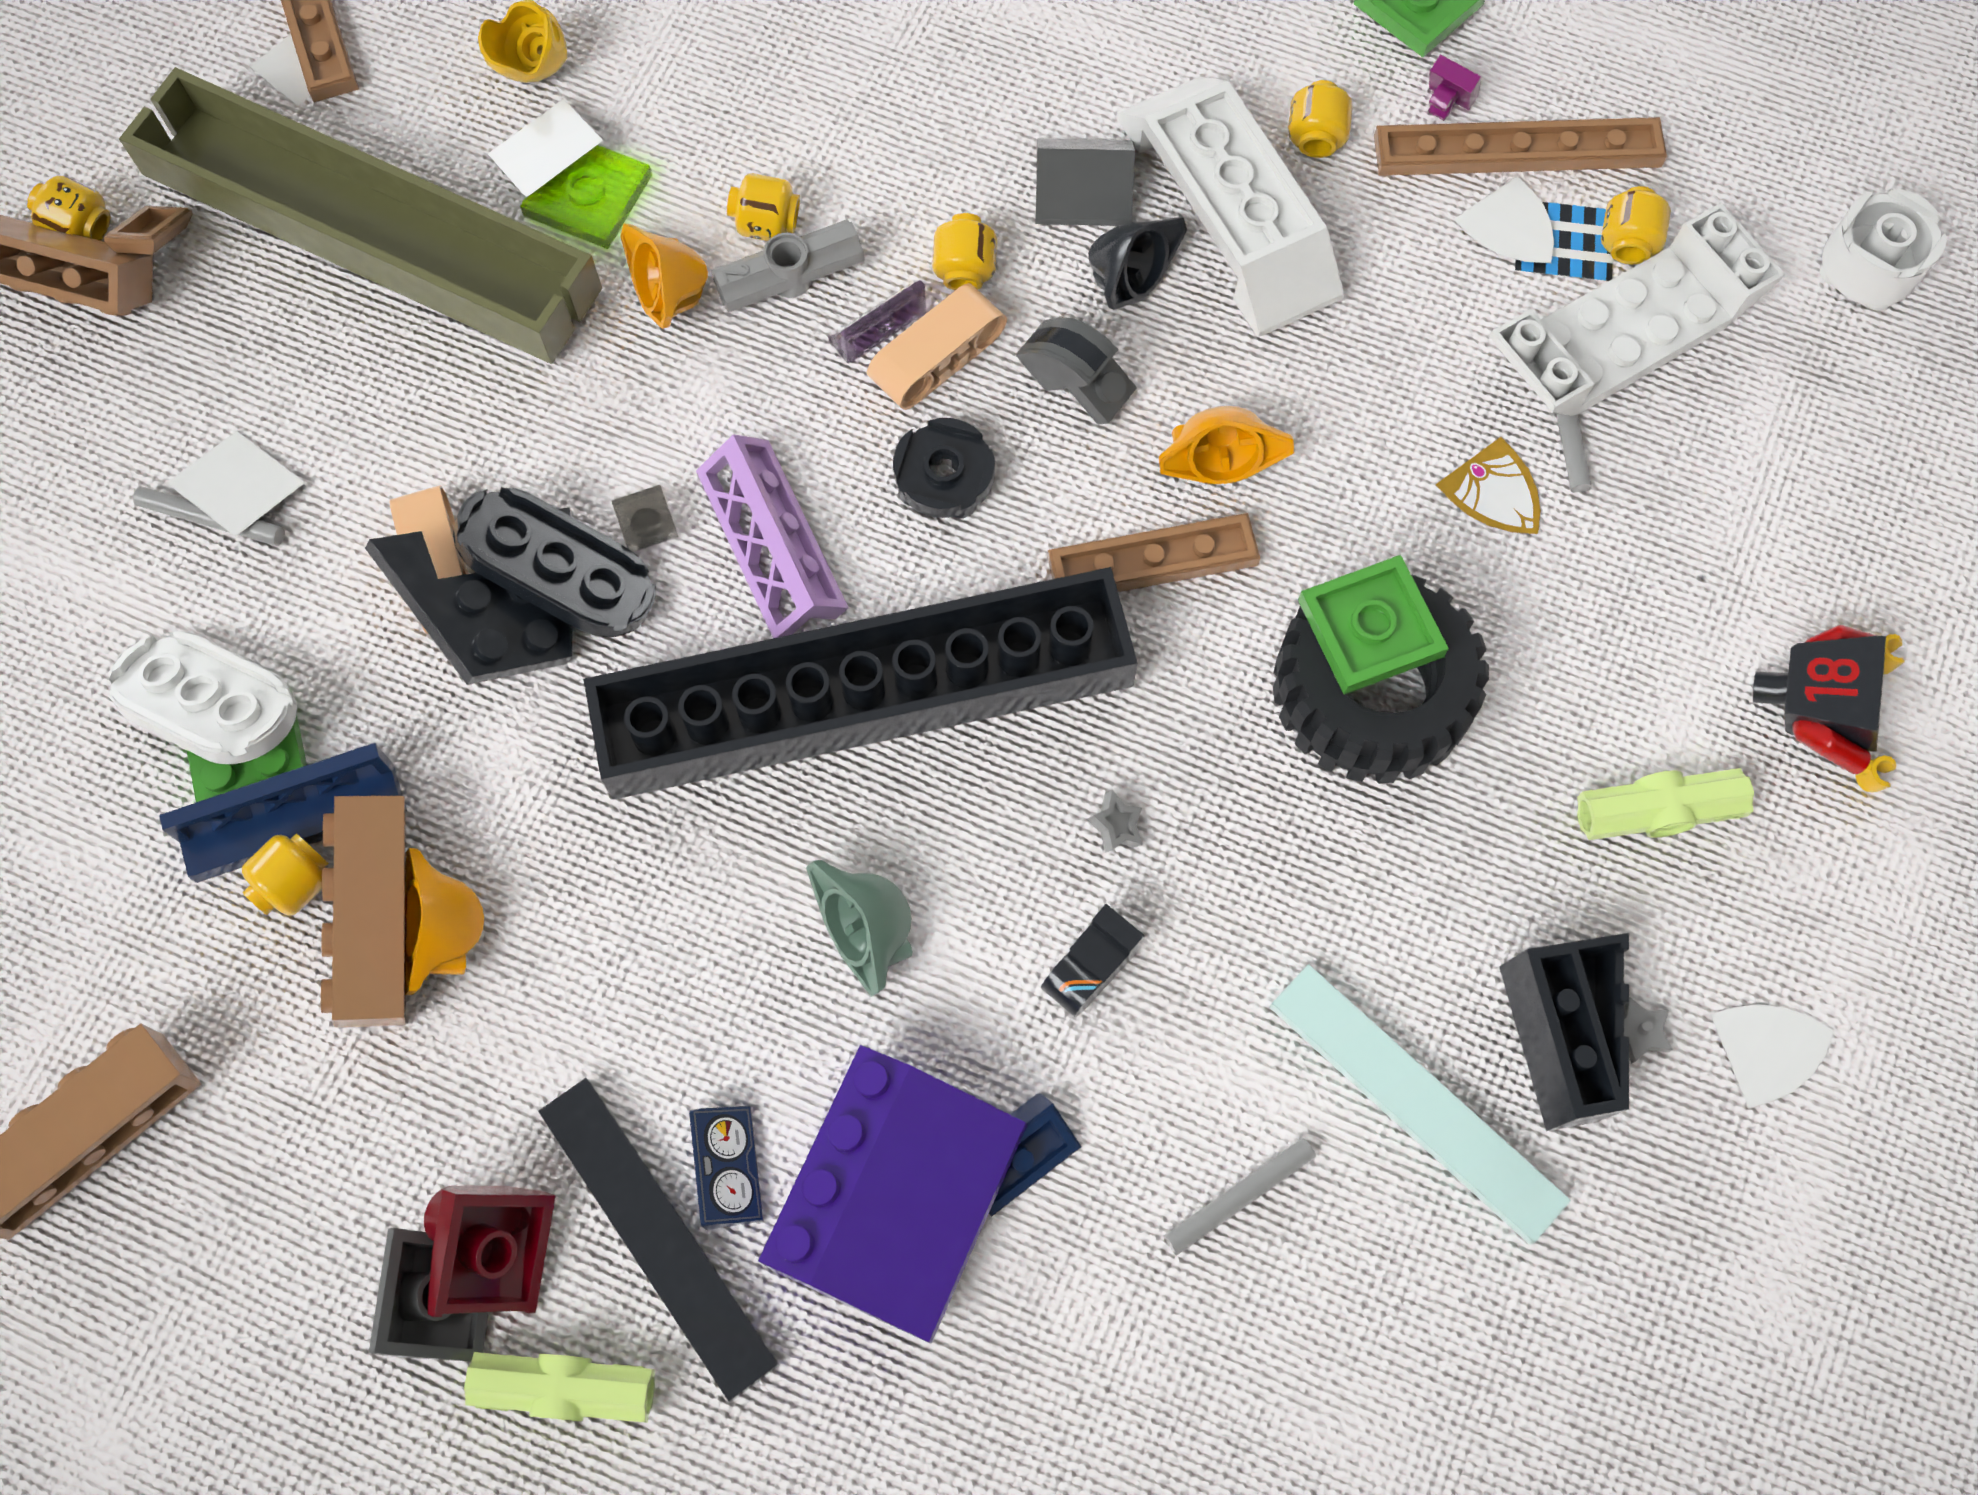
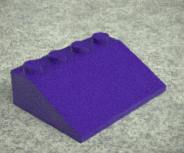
M860 1045L758 1262L784 1277L932 1344L1026 1130L1027 1123L907 1063Z

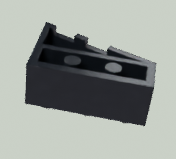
M1629 933L1526 949L1499 966L1546 1131L1599 1122L1629 1110V1037L1624 1036V1004L1629 1002V984L1624 983V952L1629 950Z

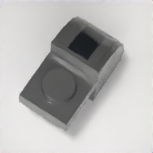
M1058 317L1044 320L1015 355L1045 391L1068 389L1098 425L1109 424L1137 389L1136 385L1112 358L1119 349L1095 328L1074 318Z

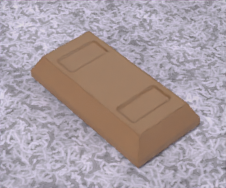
M144 206L104 236V242L116 253L153 255L187 228L193 215L192 210L182 207Z

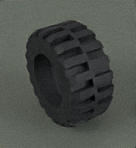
M1411 575L1449 649L1443 658L1416 667L1424 682L1426 698L1422 705L1409 711L1398 713L1379 712L1360 705L1347 694L1344 695L1301 606L1296 617L1291 619L1274 667L1273 674L1277 676L1273 685L1274 702L1278 705H1283L1279 719L1285 731L1296 729L1298 732L1294 744L1304 755L1308 754L1311 750L1320 755L1321 758L1317 765L1327 771L1332 772L1335 765L1348 770L1346 779L1363 782L1367 774H1374L1378 784L1394 783L1400 772H1403L1404 777L1408 779L1422 775L1429 765L1437 766L1449 756L1453 748L1459 744L1474 722V718L1482 708L1486 697L1483 688L1489 680V664L1485 660H1480L1487 650L1483 637L1480 633L1471 634L1470 628L1474 620L1465 608L1457 611L1450 604L1454 597L1443 588H1439L1437 593L1426 588L1424 585L1427 579Z

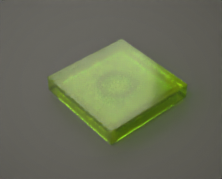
M597 145L530 196L525 197L520 205V209L524 217L609 249L652 177V171L649 164Z

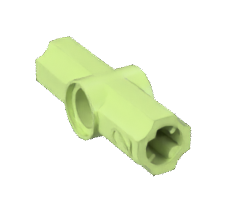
M1741 768L1684 777L1681 771H1663L1642 777L1635 781L1634 784L1582 791L1577 797V817L1581 832L1586 834L1588 840L1646 832V835L1651 838L1667 837L1688 831L1697 824L1740 819L1749 816L1753 812L1754 790L1750 777L1746 776Z
M474 1352L466 1373L464 1385L465 1405L502 1411H529V1416L583 1421V1417L648 1423L655 1392V1369L620 1364L592 1363L591 1358L539 1353L538 1358Z

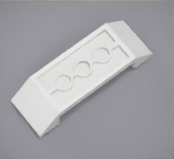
M1198 77L1117 112V120L1130 140H1132L1139 154L1154 147L1235 272L1238 281L1233 300L1258 338L1343 299L1344 290L1327 226L1229 80Z
M1720 203L1684 223L1669 248L1542 319L1530 309L1492 330L1489 337L1551 412L1574 416L1723 331L1780 282L1785 273L1726 207Z

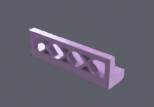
M733 434L696 472L772 637L778 638L792 635L810 618L837 619L848 609V605L769 440ZM728 463L733 472L729 493L724 492L717 477V473ZM742 503L748 504L752 513L749 535L743 533L739 524ZM762 545L767 546L772 555L769 577L763 576L759 567ZM782 588L788 590L796 606V609L785 619H783L779 610Z

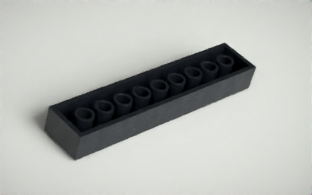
M1108 567L583 679L600 778L612 800L1131 688L1134 686L1138 662L1112 568Z

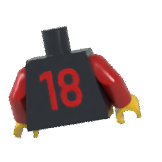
M1837 625L1807 639L1804 643H1797L1791 646L1788 673L1755 671L1753 703L1785 705V732L1794 735L1797 741L1822 757L1855 774L1858 785L1866 792L1873 793L1889 788L1891 784L1882 780L1878 776L1877 771L1888 773L1895 770V759L1886 755L1871 759L1869 751L1877 752L1883 674H1889L1905 663L1903 658H1898L1891 654L1902 646V639L1896 634L1877 636L1845 625Z

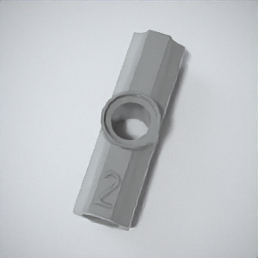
M846 219L801 237L793 233L777 234L769 239L763 251L713 269L711 273L725 310L727 309L729 313L776 294L786 298L799 297L807 292L813 280L865 261L858 233L852 221L849 222ZM793 264V266L790 267H782L784 265Z

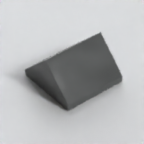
M1037 138L1035 224L1121 226L1131 223L1135 148L1132 140Z
M388 1228L369 1354L400 1358L471 1362L474 1352L483 1353L489 1312L442 1314V1317L428 1315L429 1284L434 1242L428 1237L426 1232Z

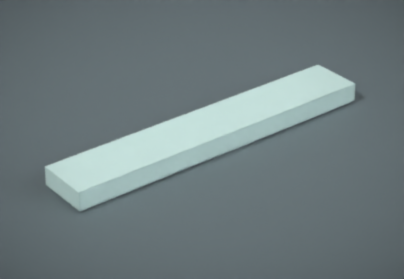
M1309 964L1271 1003L1269 1007L1529 1245L1535 1243L1569 1204L1571 1199Z

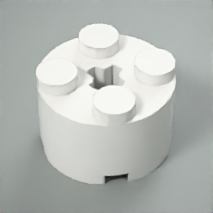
M1891 188L1887 194L1872 195L1874 191L1861 195L1851 205L1828 238L1823 249V263L1820 267L1822 279L1826 283L1833 285L1846 297L1865 304L1869 309L1875 311L1885 310L1891 304L1897 303L1909 296L1941 257L1947 243L1946 232L1942 236L1937 224L1941 217L1936 208L1923 197L1904 189Z

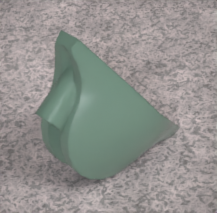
M823 860L812 861L806 867L827 931L843 960L868 994L873 997L885 988L888 967L912 956V947L907 940L912 922L911 910L907 899L893 882L882 876L867 873H849Z

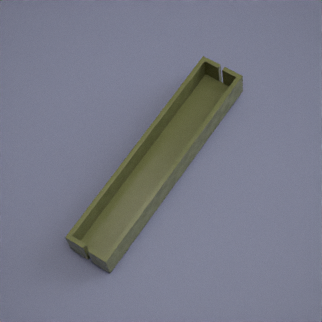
M177 67L171 71L150 98L174 138L170 139L153 110L145 106L119 138L142 175L551 365L575 331L571 319L581 322L603 289L591 254Z

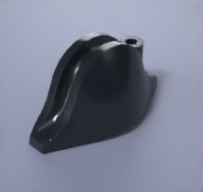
M1184 217L1131 222L1107 231L1094 241L1088 252V259L1093 269V276L1097 286L1104 290L1108 308L1116 310L1143 300L1157 287L1187 232Z

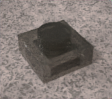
M661 485L611 500L625 543L631 551L635 552L679 537Z

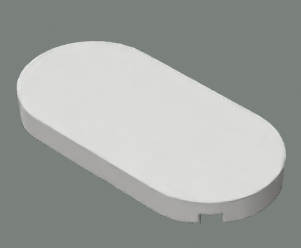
M174 631L168 632L170 636L168 638L156 640L153 635L142 639L124 651L110 670L108 677L111 682L110 691L108 690L109 696L125 718L210 762L238 764L258 758L275 748L288 735L296 719V700L283 678L273 671L194 633Z

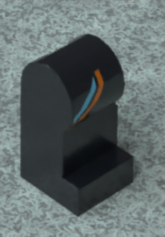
M1105 904L1092 919L1088 928L1069 948V953L1049 973L1042 983L1041 989L1076 1018L1138 953L1142 947L1145 935L1108 904Z

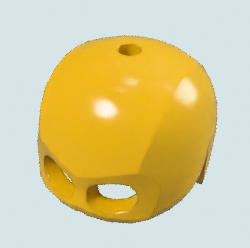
M521 0L512 4L501 21L486 19L481 24L478 36L481 54L485 62L493 70L506 78L522 83L541 81L556 73L567 59V45L560 24L547 8L538 5L533 0Z

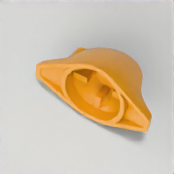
M623 224L620 237L637 297L645 313L662 329L669 328L672 319L677 314L692 309L698 304L708 278L707 266L696 251L680 243L677 238H666L647 232L634 225Z
M1237 406L1208 408L1192 416L1185 425H1178L1173 429V444L1159 456L1160 474L1208 484L1238 482L1294 454V439L1290 434L1267 425L1253 412Z
M408 848L405 852V995H413L420 989L423 981L429 974L464 975L466 970V954L478 942L483 931L484 913L479 898L471 888L463 882L438 872L424 858L420 850Z

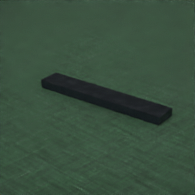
M584 1078L538 1111L728 1402L735 1400L779 1367L780 1364L590 1080Z

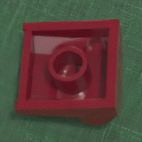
M451 1185L439 1190L429 1201L424 1213L426 1234L434 1242L429 1284L428 1315L442 1317V1314L504 1311L536 1313L556 1195L541 1190L510 1186Z

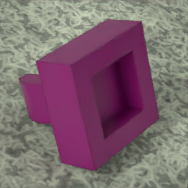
M1440 54L1429 73V89L1434 92L1429 99L1431 106L1428 112L1445 121L1455 103L1470 110L1480 93L1481 76Z

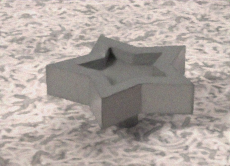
M1113 790L1104 794L1101 812L1087 818L1101 832L1105 853L1114 850L1120 844L1134 848L1143 845L1136 825L1142 807L1125 805Z
M1629 997V1002L1624 1007V1036L1629 1037V1058L1631 1064L1636 1062L1647 1051H1672L1673 1048L1663 1031L1669 1010L1647 1011Z

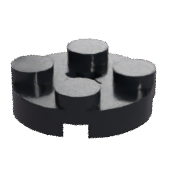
M954 418L927 421L928 426L919 428L914 433L913 429H911L900 439L893 456V473L900 500L916 511L931 517H956L963 519L971 516L977 509V506L990 493L995 477V457L992 449H989V446L983 440L982 433L973 425ZM943 459H949L952 461V469L956 472L942 477L936 475V471L930 469L932 465L939 466Z

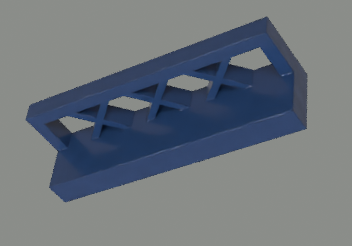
M372 743L160 814L159 818L162 830L180 843L188 878L195 883H199L242 868L244 863L275 835H284L291 839L297 833L309 845L322 841L323 814L334 813V796H403L393 762L376 743Z

